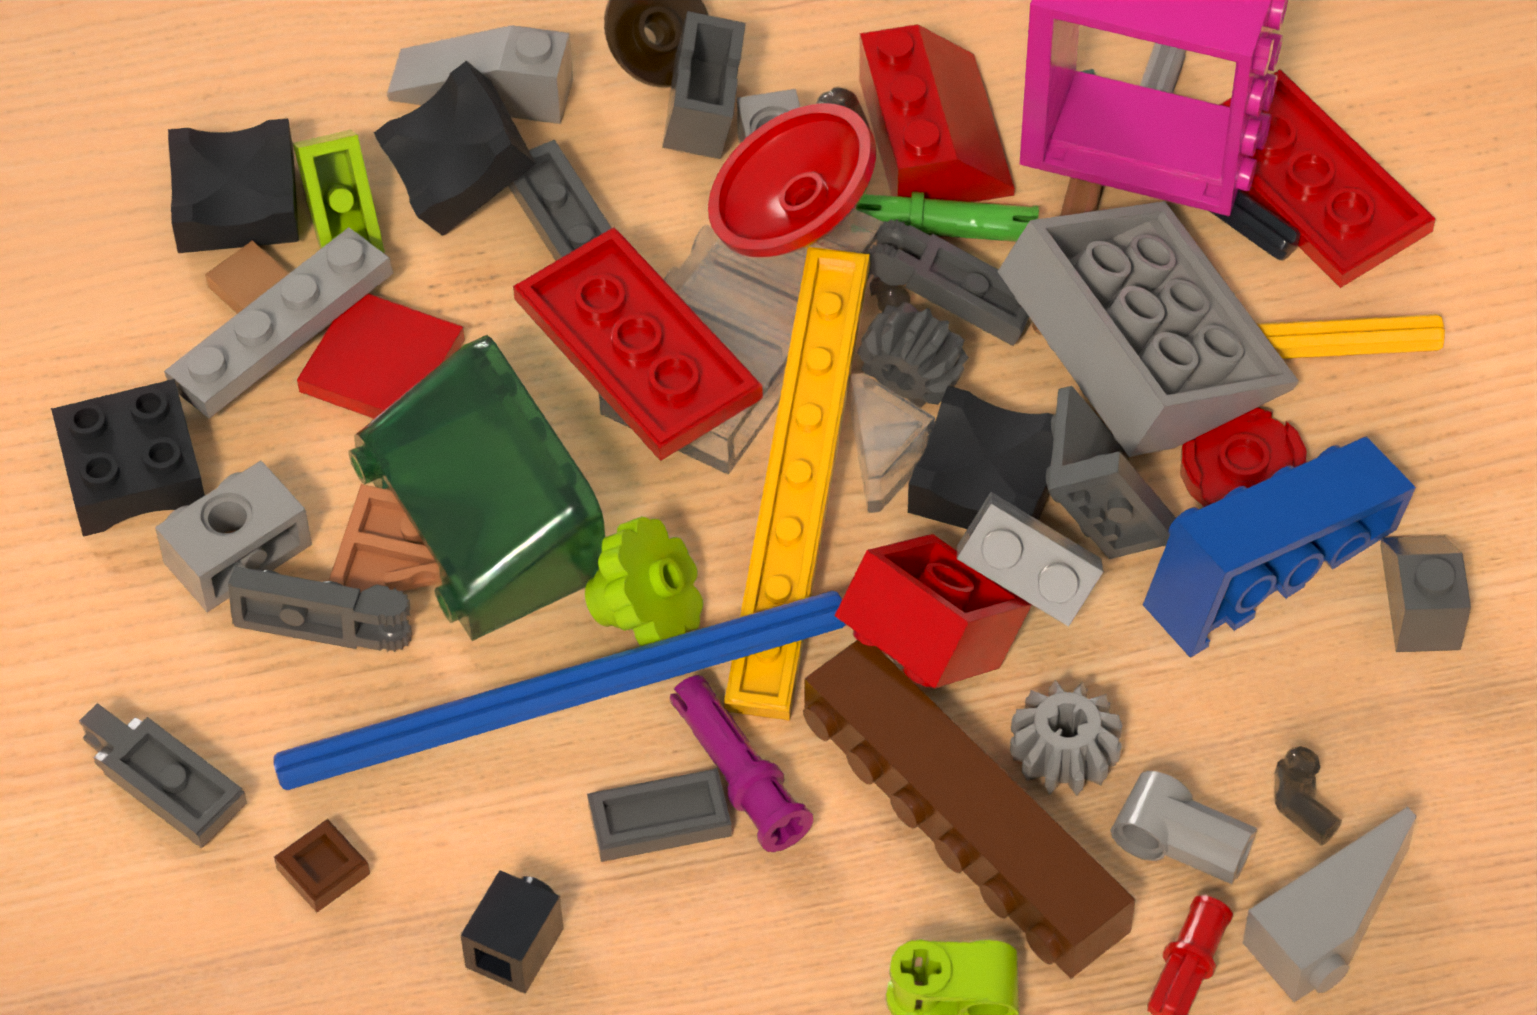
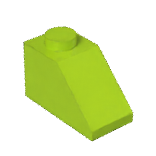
M352 130L294 142L293 148L305 199L320 249L349 227L381 252L385 253L358 134Z

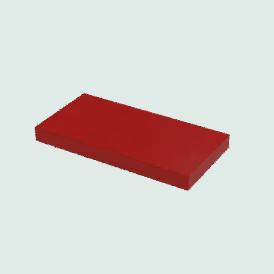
M1281 69L1274 72L1273 75H1277V83L1269 111L1262 110V113L1272 115L1267 140L1263 150L1256 149L1254 156L1249 157L1257 160L1250 191H1242L1299 230L1301 235L1298 247L1333 282L1342 288L1432 233L1436 218ZM1231 98L1219 105L1230 107Z
M615 227L513 286L514 300L660 461L763 399V385Z

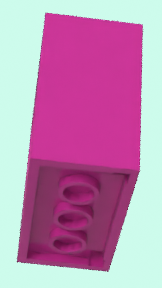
M1031 0L1019 165L1230 216L1238 190L1250 191L1257 160L1249 157L1254 156L1256 149L1263 150L1267 140L1272 115L1262 113V110L1269 111L1277 83V75L1267 72L1268 70L1275 71L1283 42V35L1273 33V30H1281L1289 0ZM1080 25L1236 62L1230 107L1076 71Z

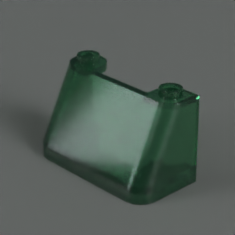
M485 335L460 347L354 435L355 448L349 450L348 454L357 477L363 485L373 482L377 488H390L439 566L442 585L436 587L434 591L444 616L450 623L459 620L472 641L585 588L587 582L599 570L598 559L602 553L605 525L603 513L595 493L490 336Z

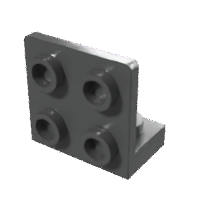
M1074 387L1060 388L1058 390L1056 414L1051 419L1053 436L1051 465L1046 470V484L1053 500L1060 503L1079 524L1083 534L1086 537H1090L1109 559L1166 546L1170 536L1168 534L1169 527L1176 517L1129 463V456L1123 447L1116 441L1112 432Z

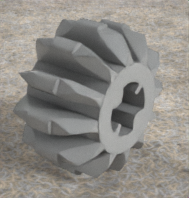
M1056 680L1049 687L1048 696L1033 690L1030 691L1029 696L1025 699V709H1016V713L1012 717L1011 732L1014 736L1011 738L1010 752L1013 760L1022 762V773L1026 781L1044 776L1045 788L1049 795L1058 787L1059 783H1068L1076 796L1084 787V779L1100 786L1102 785L1103 780L1107 778L1108 767L1116 766V762L1119 761L1122 747L1121 743H1119L1122 723L1119 715L1109 713L1110 703L1107 700L1106 694L1088 699L1087 689L1083 681L1074 689L1073 693L1064 692Z

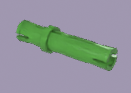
M912 192L911 197L864 194L856 206L854 231H878L884 221L888 222L890 219L896 221L898 219L899 222H905L906 226L911 225L927 235L934 234L945 237L1017 242L1029 221L1038 219L1039 206L1033 205L1030 207L924 199V192Z

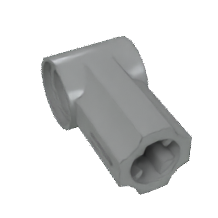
M1146 771L1140 774L1111 828V836L1115 842L1135 857L1148 861H1158L1166 855L1230 884H1233L1234 880L1238 879L1247 861L1257 832V828L1193 801L1192 794L1186 786L1170 775L1158 771Z

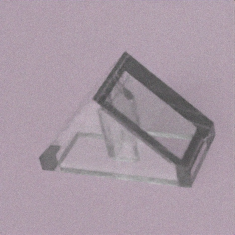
M864 373L851 374L850 413L868 513L881 512L910 480L932 433L935 417Z

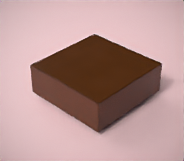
M328 818L274 856L277 870L316 913L370 875L368 862Z

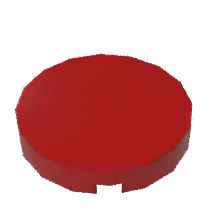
M1257 407L1182 444L1180 475L1188 493L1203 507L1222 500L1235 488L1241 486L1249 488L1270 479L1283 467L1293 466L1295 468L1306 463L1307 449L1298 431L1287 421L1284 426L1280 421L1272 418V412Z

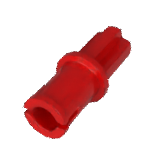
M1204 895L1196 896L1193 899L1188 916L1182 925L1176 941L1167 944L1163 951L1165 965L1147 1003V1010L1152 1015L1189 1014L1203 980L1211 978L1215 972L1216 964L1213 957L1226 927L1233 918L1231 909L1225 903Z

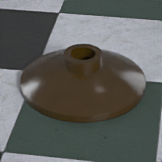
M609 0L604 15V32L608 47L617 63L626 73L644 84L659 88L671 87L675 56L687 11L709 15L702 0ZM644 28H648L654 33L656 38L655 44L648 39Z

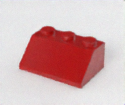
M919 24L860 33L859 81L891 196L911 197L912 192H924V199L978 202L1014 196L1015 188L974 54Z

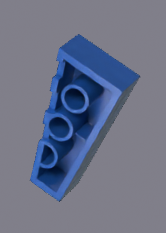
M1367 436L1343 447L1339 445L1331 446L1316 459L1295 468L1293 466L1283 467L1270 479L1249 488L1245 486L1235 488L1222 500L1201 509L1192 507L1182 512L1169 527L1168 534L1170 536L1146 594L1143 606L1191 658L1209 647L1210 640L1207 638L1209 632L1225 622L1233 631L1237 630L1255 618L1256 611L1254 608L1278 590L1286 599L1303 589L1305 584L1319 571L1324 561L1333 570L1396 531L1416 487Z

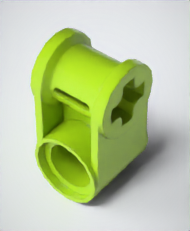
M920 939L908 941L898 947L892 955L889 968L891 980L888 983L885 997L888 1010L892 1015H1019L1017 950L1010 944L995 940L938 942ZM917 957L922 958L921 967H915ZM914 981L923 982V986L914 985ZM916 999L922 1000V1006L918 1010L915 1009Z

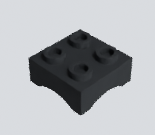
M465 61L453 70L441 89L426 103L402 117L389 120L374 132L381 148L399 173L416 216L442 236L536 165L492 81L468 61Z
M288 118L267 120L257 126L233 132H206L192 128L168 129L172 188L171 222L178 253L240 248L251 241H254L258 246L299 242L294 150Z
M175 379L51 409L83 537L104 532L113 525L134 516L155 511L176 510L182 506L191 505L205 496Z
M947 386L926 448L915 466L908 483L907 513L968 529L990 492H993L1039 520L1049 495L1046 484V470L1051 465L1053 436L1051 419L1054 414H1027L1010 411L992 405L969 391Z

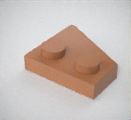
M361 484L328 581L337 582L347 587L358 588L361 592L376 584L388 586L390 590L396 588L398 591H406L468 578L486 522L483 510Z

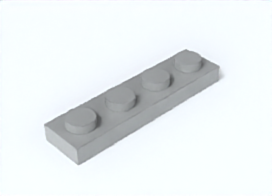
M348 227L164 371L167 381L175 379L179 395L206 417L211 418L391 276L393 270L390 258Z

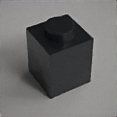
M499 870L460 935L465 968L526 994L564 929L560 896L555 894L546 883L537 878L523 876L520 879Z

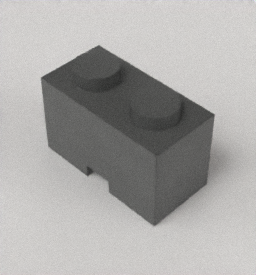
M687 11L675 56L662 148L721 159L733 119L738 84L737 75L741 61L746 23Z

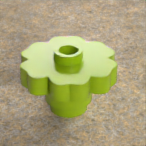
M643 516L620 524L617 528V533L604 537L602 553L598 559L599 570L587 582L585 587L586 605L597 623L605 627L614 626L624 631L633 629L640 646L698 629L700 613L703 609L702 596L693 585L697 579L698 570L693 559L689 556L682 539L678 537L669 539L666 527L661 520H650Z

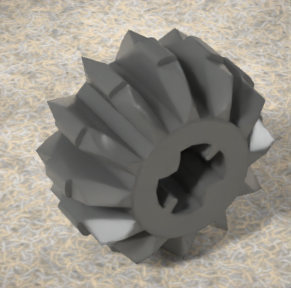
M904 302L899 307L887 305L882 313L877 314L862 337V344L857 351L859 357L864 362L862 371L866 375L876 378L878 389H887L893 393L896 401L906 398L914 406L920 408L926 402L938 405L942 401L947 386L954 387L962 376L965 369L964 366L969 357L962 349L964 339L960 335L949 331L948 320L939 321L932 316L929 308L920 312L907 302Z

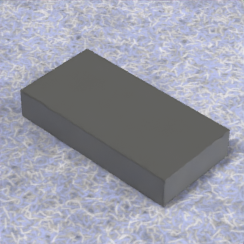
M718 768L587 794L589 812L601 862L732 836L731 820Z

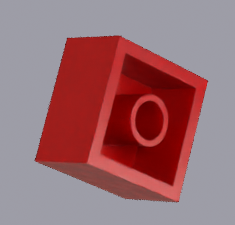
M929 534L866 550L834 616L853 629V636L856 640H859L864 645L876 646L880 651L885 652L903 665V672L912 681L926 687L939 688L1000 669L1032 604L957 559V550L934 534Z

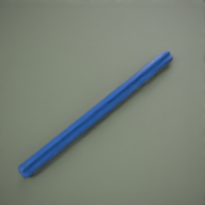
M837 591L825 592L283 750L273 756L277 779L283 789H294L838 630L846 625L834 616L842 598Z

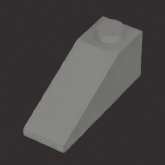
M510 25L402 48L400 50L387 92L388 101L423 105L441 89L453 70L465 61H468L492 81L512 118L561 124L573 81L569 33Z
M1406 807L1248 910L1243 944L1293 1002H1296L1314 989L1318 993L1330 990L1347 974L1349 963L1409 849L1416 815L1409 807Z

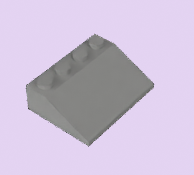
M1165 201L1030 220L998 270L999 275L1014 294L1017 302L1024 308L1046 339L1049 347L1056 353L1080 387L1082 393L1091 402L1113 433L1116 441L1123 447L1129 457L1176 448L1293 390L1299 382Z

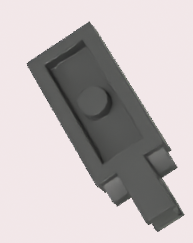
M97 703L79 720V724L83 726L85 734L83 739L98 752L93 757L94 762L103 770L104 775L198 847L202 848L247 804L245 791L150 718L146 717L141 721L135 717L126 725Z

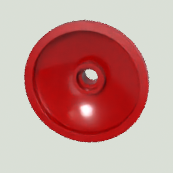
M829 103L795 108L766 122L736 147L724 162L714 180L709 195L708 216L715 234L729 249L748 257L785 255L804 249L821 240L836 229L852 213L866 192L876 162V143L871 130L853 110L845 106Z

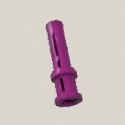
M700 675L691 676L681 681L674 688L676 693L670 695V703L681 717L684 718L709 757L725 776L729 784V801L738 811L746 812L758 829L757 841L767 852H778L797 843L806 835L813 824L812 812L805 804L795 802L783 785L785 780L781 769L775 763L762 760L758 756L747 737L727 709L718 700L708 681Z

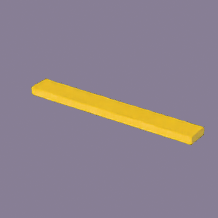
M808 247L740 617L812 596L869 273L870 254ZM804 639L732 660L724 700L725 709L731 713L790 721Z

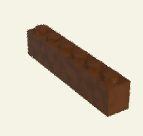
M857 640L804 678L803 715L814 734L823 741L831 739L846 754L847 761L857 777L868 785L874 782L890 798L892 808L901 821L912 829L919 827L935 843L936 851L945 865L955 873L963 871L980 888L981 896L991 911L1000 918L1005 919L1009 917L1025 933L1030 948L1044 963L1049 965L1055 963L1072 979L1131 932L1135 898L876 646L864 645Z

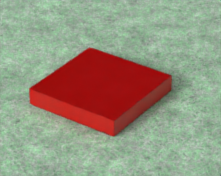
M367 294L331 323L297 378L299 392L410 432L465 341L464 328Z

